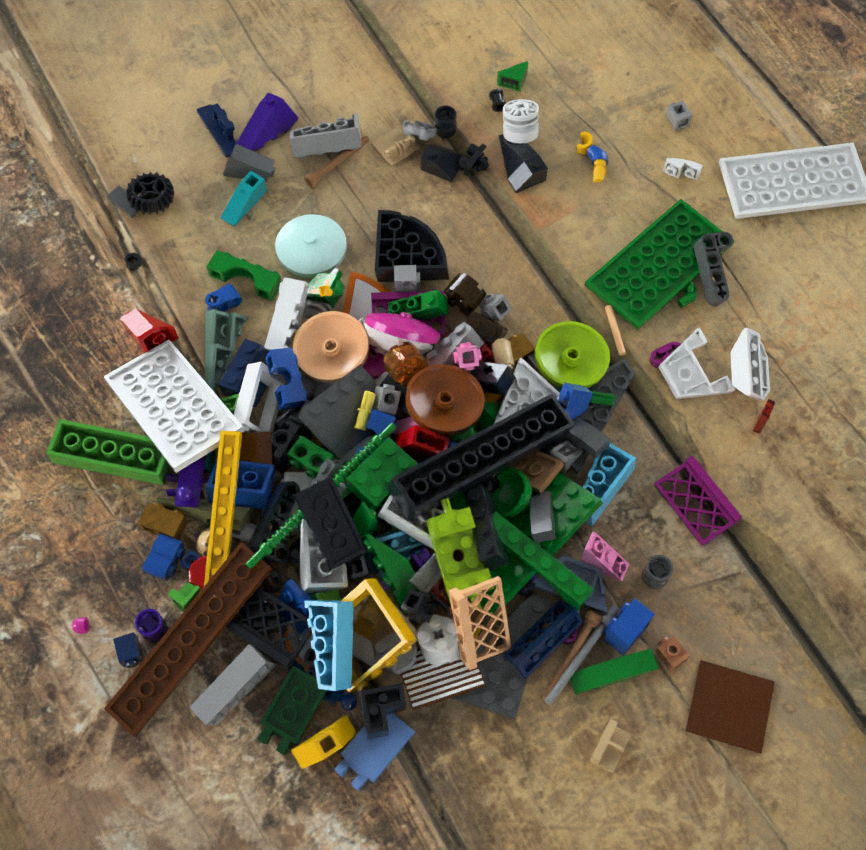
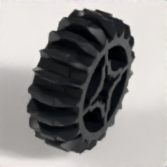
M151 171L149 174L143 172L142 176L137 175L136 179L131 178V183H128L126 189L127 201L130 203V206L135 208L136 212L141 211L143 215L146 212L149 215L152 212L158 214L160 210L164 212L165 208H169L170 204L173 203L175 195L169 178H166L164 174L159 175L158 172L152 174Z

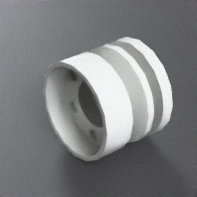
M518 99L504 105L503 136L507 141L521 144L534 141L538 137V104L530 100Z

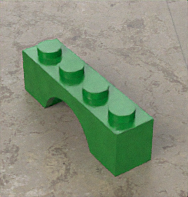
M216 250L206 266L210 277L223 282L237 276L251 279L254 282L256 295L272 302L279 292V286L282 282L281 275L276 271L266 270L258 264H251L243 258H236L228 252H221L219 250Z

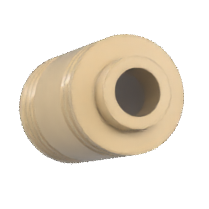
M504 338L495 340L492 344L495 363L506 364L513 372L515 363L510 341Z

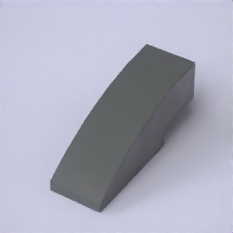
M579 417L572 420L575 425L565 437L580 450L584 448L596 459L609 447L610 439L597 428Z
M550 491L543 492L542 494H532L530 522L535 543L556 539Z

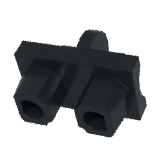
M471 143L466 152L472 156L471 159L465 155H462L458 165L465 169L464 175L469 176L474 168L477 172L488 169V158L484 156L483 152L486 149V145L483 143L480 147Z

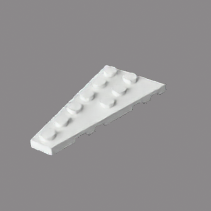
M520 358L513 373L516 379L503 398L494 424L550 394H553L558 400L559 392L526 361Z

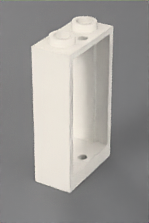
M263 362L247 365L233 414L243 426L245 433L269 431L273 433L279 410L275 392L280 385H285L286 379L281 375H270L268 366ZM261 381L269 387L260 424L257 427L249 422L259 382Z

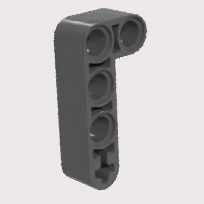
M728 232L705 234L694 244L706 300L713 307L719 306L729 298V289L720 253L733 243L732 235Z

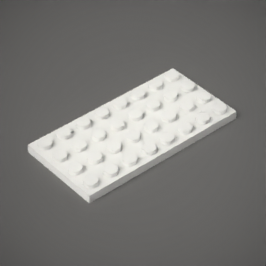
M854 143L720 158L719 166L735 219L866 203V176Z
M170 340L163 342L104 376L108 385L176 473L218 448L220 431L244 432L241 423Z

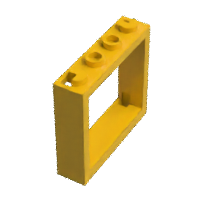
M376 578L365 579L341 601L354 602V609L371 594L402 641L361 677L358 678L352 669V688L346 689L348 693L357 690L360 692L366 689L371 679L375 680L383 674L382 670L386 666L390 667L398 661L397 657L400 654L403 655L412 649L411 645L417 641Z

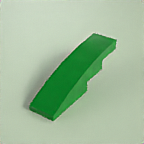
M650 648L576 671L570 680L574 693L579 695L617 682L622 683L658 670L659 667L653 650Z

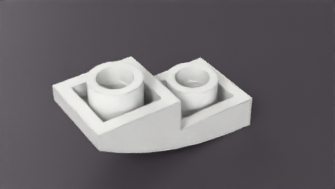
M667 158L663 172L676 178L683 174L697 181L703 165L685 159Z

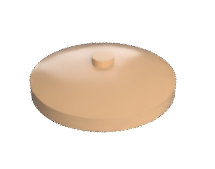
M329 311L317 314L302 324L294 338L293 352L297 356L298 367L306 376L318 382L336 383L357 366L364 365L369 353V340L365 328L356 318L343 312Z

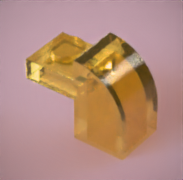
M371 595L367 598L357 615L358 619L353 632L368 640H372L380 622L386 618Z

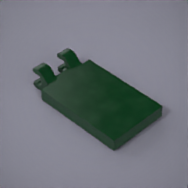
M292 666L260 721L265 727L257 740L268 744L274 734L282 739L276 751L286 755L292 742L295 744L300 742L328 690L318 689L316 678Z

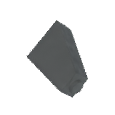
M235 144L227 160L223 176L243 179L252 171L267 182L268 178L274 175L276 168L273 165L275 160Z

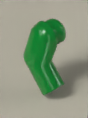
M690 282L685 286V296L677 300L679 307L683 308L696 300L697 288L694 283Z

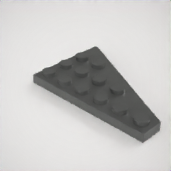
M624 358L610 366L604 377L597 384L587 388L590 391L615 395L614 404L610 406L589 402L587 411L578 416L601 432H603L635 374V371ZM564 436L552 444L556 447L566 440H570ZM584 448L581 455L571 465L575 474L581 471L590 455Z
M531 594L507 618L511 646L548 611L550 600ZM492 633L485 642L489 643L494 634ZM499 637L494 646L497 647L504 644V638ZM536 637L530 638L527 643L533 642ZM481 644L476 651V655L482 653L486 646ZM504 651L477 662L486 684L485 687L452 697L451 699L515 720L527 678L525 679L520 676L516 667L504 660L502 656L506 652ZM522 651L516 652L512 657L516 659Z

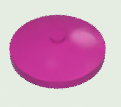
M401 312V315L371 313L367 314L365 323L371 328L395 337L429 344L439 342V332L427 324L413 319L409 313Z

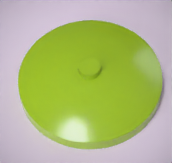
M563 321L549 326L541 333L535 346L534 357L538 370L545 379L557 387H563L564 382L590 388L604 377L609 367L610 351L606 341L595 329L580 322Z

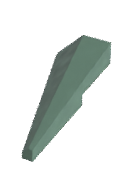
M215 309L205 312V382L214 393L219 386L224 371L227 370L236 348L235 343L238 337L241 336L242 326L247 321L248 316L234 312L225 313Z

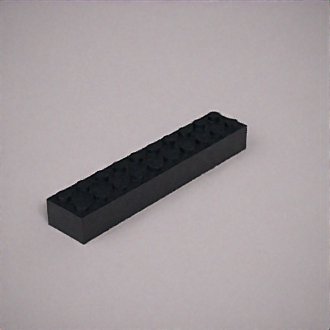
M550 394L398 474L391 479L387 489L410 522L441 505L440 500L446 498L450 500L503 471L505 468L566 436L575 424L555 396Z

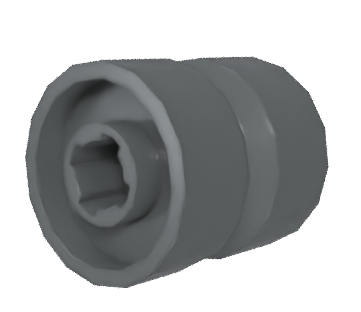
M663 555L652 556L642 572L644 583L653 589L662 588L666 585L673 572L672 562Z

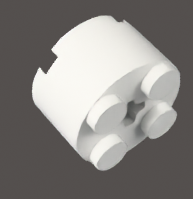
M433 615L429 623L424 622L420 626L417 638L421 653L428 663L441 666L443 663H452L459 657L455 624L452 619Z

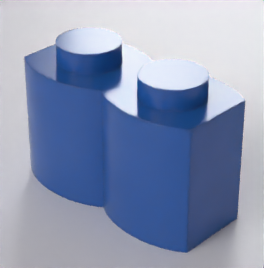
M160 533L146 558L142 570L146 574L168 581L170 577L172 578L175 575L177 561L181 560L185 554V545L180 540Z

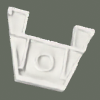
M700 327L659 365V369L676 399L730 394L735 391L728 376L710 383L692 350L708 342Z

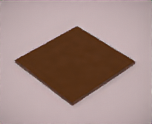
M700 660L686 732L761 754L775 681Z

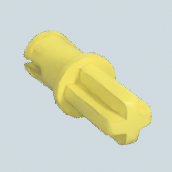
M370 391L364 392L361 406L357 409L359 413L354 428L367 430L366 426L372 413L375 393Z

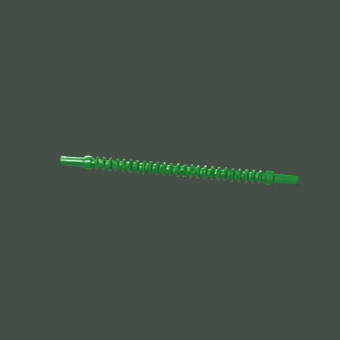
M390 423L378 436L375 435L371 438V442H367L368 446H363L364 450H359V454H355V458H351V462L348 461L347 466L343 465V470L339 469V474H334L335 478L333 480L337 487H340V483H344V479L352 471L356 470V467H359L360 463H363L364 459H367L368 455H371L397 429L393 423ZM297 510V514L292 515L293 518H288L289 522H284V526H280V530H276V534H272L271 539L267 538V543L263 542L259 546L260 549L245 563L250 570L265 555L269 556L272 553V548H277L276 544H281L280 540H285V536H289V532H293L294 527L298 528V523L302 524V519L305 518L301 510Z

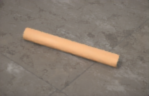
M607 305L605 310L619 356H623L626 354L615 314L611 305Z

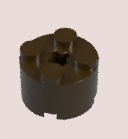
M458 273L444 289V293L448 297L447 303L452 307L455 305L459 307L461 313L465 316H469L472 311L476 310L486 296V292L484 289L480 291L477 287L479 283L465 273H462V275Z

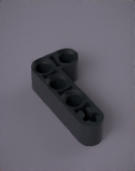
M280 482L275 487L249 542V548L254 553L260 549L259 543L261 540L267 543V538L271 539V535H275V531H279L280 526H284V522L287 521L296 502L293 495L300 492V487L296 482ZM278 504L281 506L280 512L277 511ZM269 522L272 523L271 531L268 528ZM281 543L276 544L277 548H272V553L269 556L265 555L263 557L273 563H284L289 560L291 552L289 547ZM278 549H279V551H280V556H279V558H277V556H276V551H277Z

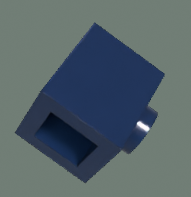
M134 632L113 639L118 661L123 667L132 668L144 660L139 638Z

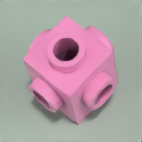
M471 342L460 343V347H456V352H453L454 364L458 363V367L463 368L465 371L475 369L474 366H479V360H481L480 349H477V346L472 345ZM465 352L470 354L468 359L463 358Z

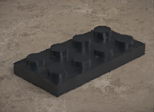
M332 476L293 495L329 570H333L368 551Z

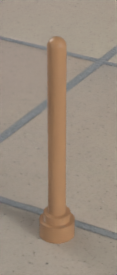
M368 136L361 138L362 146L369 142ZM361 147L355 150L347 149L317 173H309L304 177L306 184L312 189L319 184L320 178Z
M588 610L584 617L585 625L546 689L543 700L546 699L576 657L592 628L595 629L601 623L602 617L595 612Z

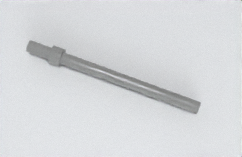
M613 604L606 615H602V621L599 626L593 631L544 700L548 705L553 704L605 631L609 622L620 610L617 605Z

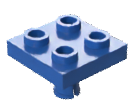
M290 579L285 583L278 599L307 618H310L309 610L305 608L304 601L312 600L309 595L316 593L306 594L293 579ZM288 610L280 612L288 622L292 621L291 613ZM305 621L296 623L299 634L307 631L308 623Z

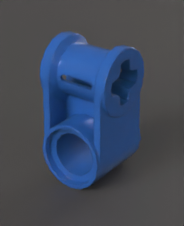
M227 284L207 294L205 302L208 305V311L212 309L217 310L216 307L218 306L219 311L226 312L239 306L242 298L232 284Z

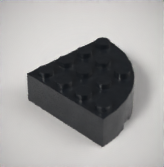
M378 210L375 274L378 282H393L395 265H416V272H420V281L449 280L448 263L444 248L436 233L428 225L413 216L401 215V212Z

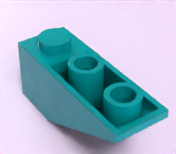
M250 171L237 186L221 215V219L235 227L267 192L265 179Z

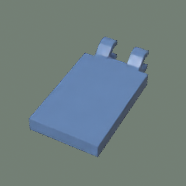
M394 713L386 714L389 736L367 740L364 725L340 754L344 760L337 765L335 772L343 777L349 768L353 769L358 776L351 784L357 791L368 780L374 784L415 734V731Z

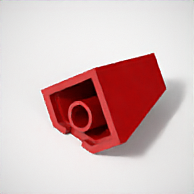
M138 309L127 312L120 318L124 328L143 353L148 352L167 340L174 342L178 339L173 326Z

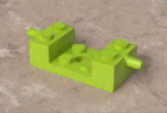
M449 498L440 500L444 512L439 516L429 518L426 524L450 601L449 590L457 587L461 591L492 578L489 569H484L483 564L479 561L473 535V529L476 526L470 507L452 510ZM455 550H460L463 553L462 561L454 560L453 552ZM494 586L490 587L488 591L494 589ZM478 594L468 595L467 599L470 598L471 603H473Z

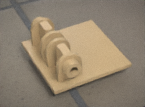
M400 127L395 128L371 143L391 166L419 149L414 144L416 141L415 137L403 134Z

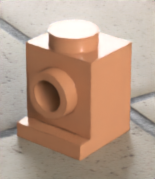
M666 636L657 643L659 647L655 653L671 672L691 656L674 636L670 639ZM672 647L676 653H671L669 648Z

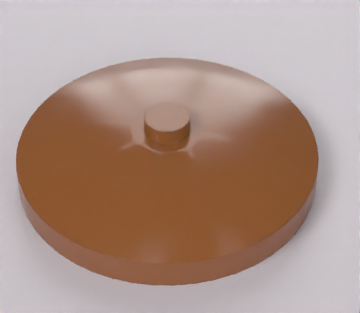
M438 364L426 367L413 376L408 384L405 400L411 418L420 427L439 435H456L469 430L478 422L484 408L485 399L481 385L469 372L453 365Z

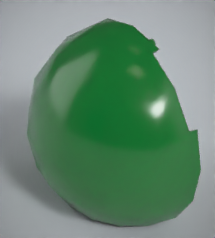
M513 467L505 468L497 477L499 479L498 489L491 492L496 511L493 514L497 512L504 518H511L520 515L526 510L532 498V488L529 478L519 469Z

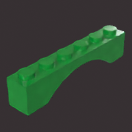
M495 512L493 514V522L501 541L505 545L506 551L531 567L550 584L562 599L579 611L591 597L594 589L499 513Z

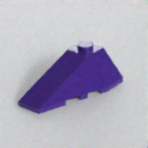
M267 93L258 104L236 144L256 152L264 147V144L269 140L277 139V135L283 131L285 133L289 131L298 121V116L283 98Z

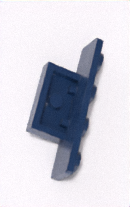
M218 103L198 108L197 114L226 158L229 157L236 144L233 134L235 130L233 122L228 120L226 111L221 109Z

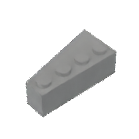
M463 322L448 337L444 338L434 350H431L420 363L414 365L409 374L413 377L420 370L438 364L458 367V363L454 364L453 352H456V347H460V343L471 342L472 345H476L477 349H479L484 342L471 326ZM469 352L463 354L464 359H468L470 356Z

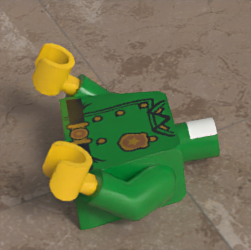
M334 269L330 274H317L308 283L309 289L306 299L327 303L334 308L339 298L343 296L345 289L340 279L343 276L342 272Z

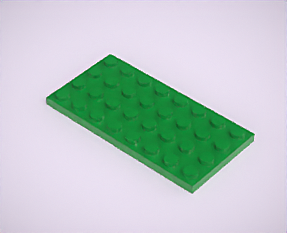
M680 199L588 278L584 285L607 305H611L615 312L639 330L685 289L688 283L700 275L694 244L705 234L723 231ZM728 247L725 251H723L722 253H720V256H721L723 253H725L730 247Z
M560 472L543 491L551 492L556 539L536 543L552 556L603 504L600 498ZM529 504L520 515L505 519L534 541L531 532ZM507 551L509 564L492 571L489 570L491 578L498 576L501 578L505 605L537 573ZM496 585L494 589L487 591L486 594L492 596L496 590ZM482 598L480 601L482 608L485 607L489 599ZM494 602L489 612L494 614L499 604Z

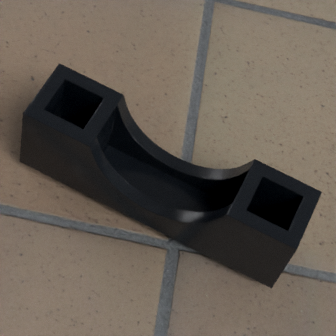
M483 484L466 490L464 495L467 508L470 507L476 526L473 529V535L480 563L490 571L509 564L505 545L501 541L493 522V512L496 511L492 493Z

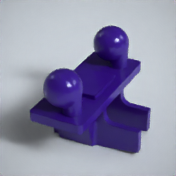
M206 455L180 470L179 474H166L167 481L178 482L177 489H166L168 496L175 497L176 507H199L200 499L205 497L202 483H207L204 474Z

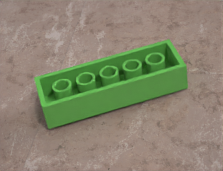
M62 419L58 421L46 452L52 463L163 486L166 474H168L170 464L147 436Z

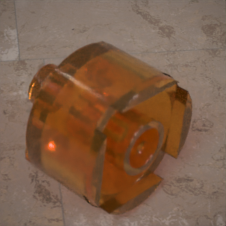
M403 342V345L400 346L394 345L387 351L383 360L385 363L384 369L397 385L400 383L405 387H408L410 380L417 372L429 367L425 357L410 342Z

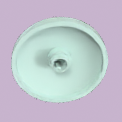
M315 214L299 216L289 221L278 233L275 244L277 257L281 265L290 273L304 278H314L319 273H331L342 263L347 251L346 236L339 224L328 217Z

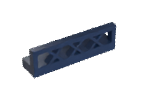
M559 599L502 655L504 660L514 665L520 676L526 679L583 623L575 607ZM561 608L565 609L562 614L556 615ZM551 623L549 627L541 629L543 625ZM536 637L533 642L527 643L530 638ZM522 651L516 659L512 657L516 652Z

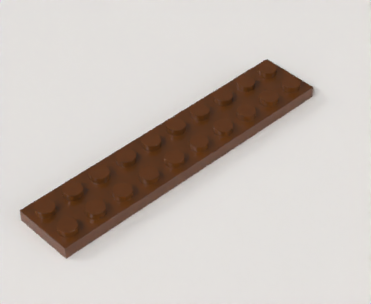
M242 542L104 708L133 737H137L273 570L262 559L250 570L245 563L255 553Z

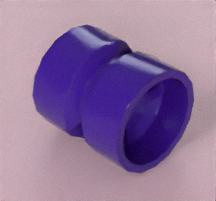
M154 609L141 611L135 619V628L148 642H159L168 631L167 623L160 613Z

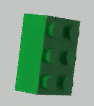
M388 437L346 478V487L362 502H365L368 507L372 506L376 512L391 495L387 489L391 479L418 463Z

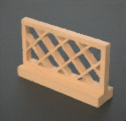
M499 576L461 591L457 587L449 590L460 659L469 671L477 668V662L507 651L511 647L502 581ZM496 585V590L492 596L486 594L490 587ZM478 594L473 603L468 602V595ZM483 597L489 599L484 608L478 607ZM496 602L499 604V607L493 614L489 610L493 603ZM475 610L480 611L481 613L475 621L471 620L470 617ZM486 615L491 616L486 626L480 624ZM496 620H499L501 625L498 630L491 629ZM478 627L484 629L478 638L473 637ZM489 632L493 633L494 636L489 643L483 641ZM499 637L504 638V644L497 647L494 646ZM481 644L486 646L482 653L476 655V651Z

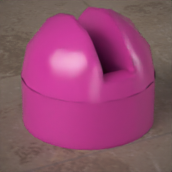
M80 617L75 619L72 623L73 631L78 634H87L89 631L88 618Z

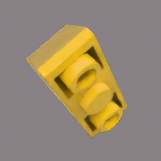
M344 715L291 749L301 769H304L326 759L343 748L357 732L348 716Z

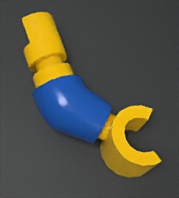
M583 131L580 133V139L584 145L580 143L577 145V153L587 155L591 159L594 166L593 183H599L606 177L608 156L606 151L593 145L592 135L589 132Z

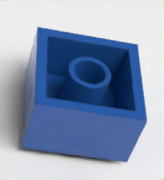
M635 598L631 603L627 601L620 609V613L617 616L618 619L614 617L604 631L606 633L604 641L624 656L649 626L655 614Z

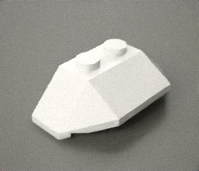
M365 318L362 320L369 343L376 348L375 352L386 355V353L391 354L390 357L395 360L401 361V359L410 361L433 348L429 343L411 341L383 333L368 326L365 323Z
M746 327L731 351L732 386L751 398L763 401L770 392L768 357L764 345L760 341V333Z

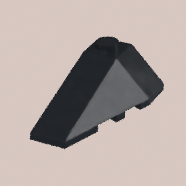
M503 134L499 135L507 180L515 193L546 181L548 167L540 155L528 143H513L507 141Z

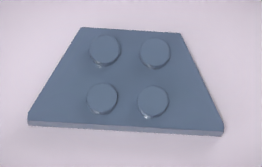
M562 555L558 561L594 589L591 597L583 606L606 614L608 608L605 601L602 570ZM541 576L534 580V583H536L535 589L560 597Z

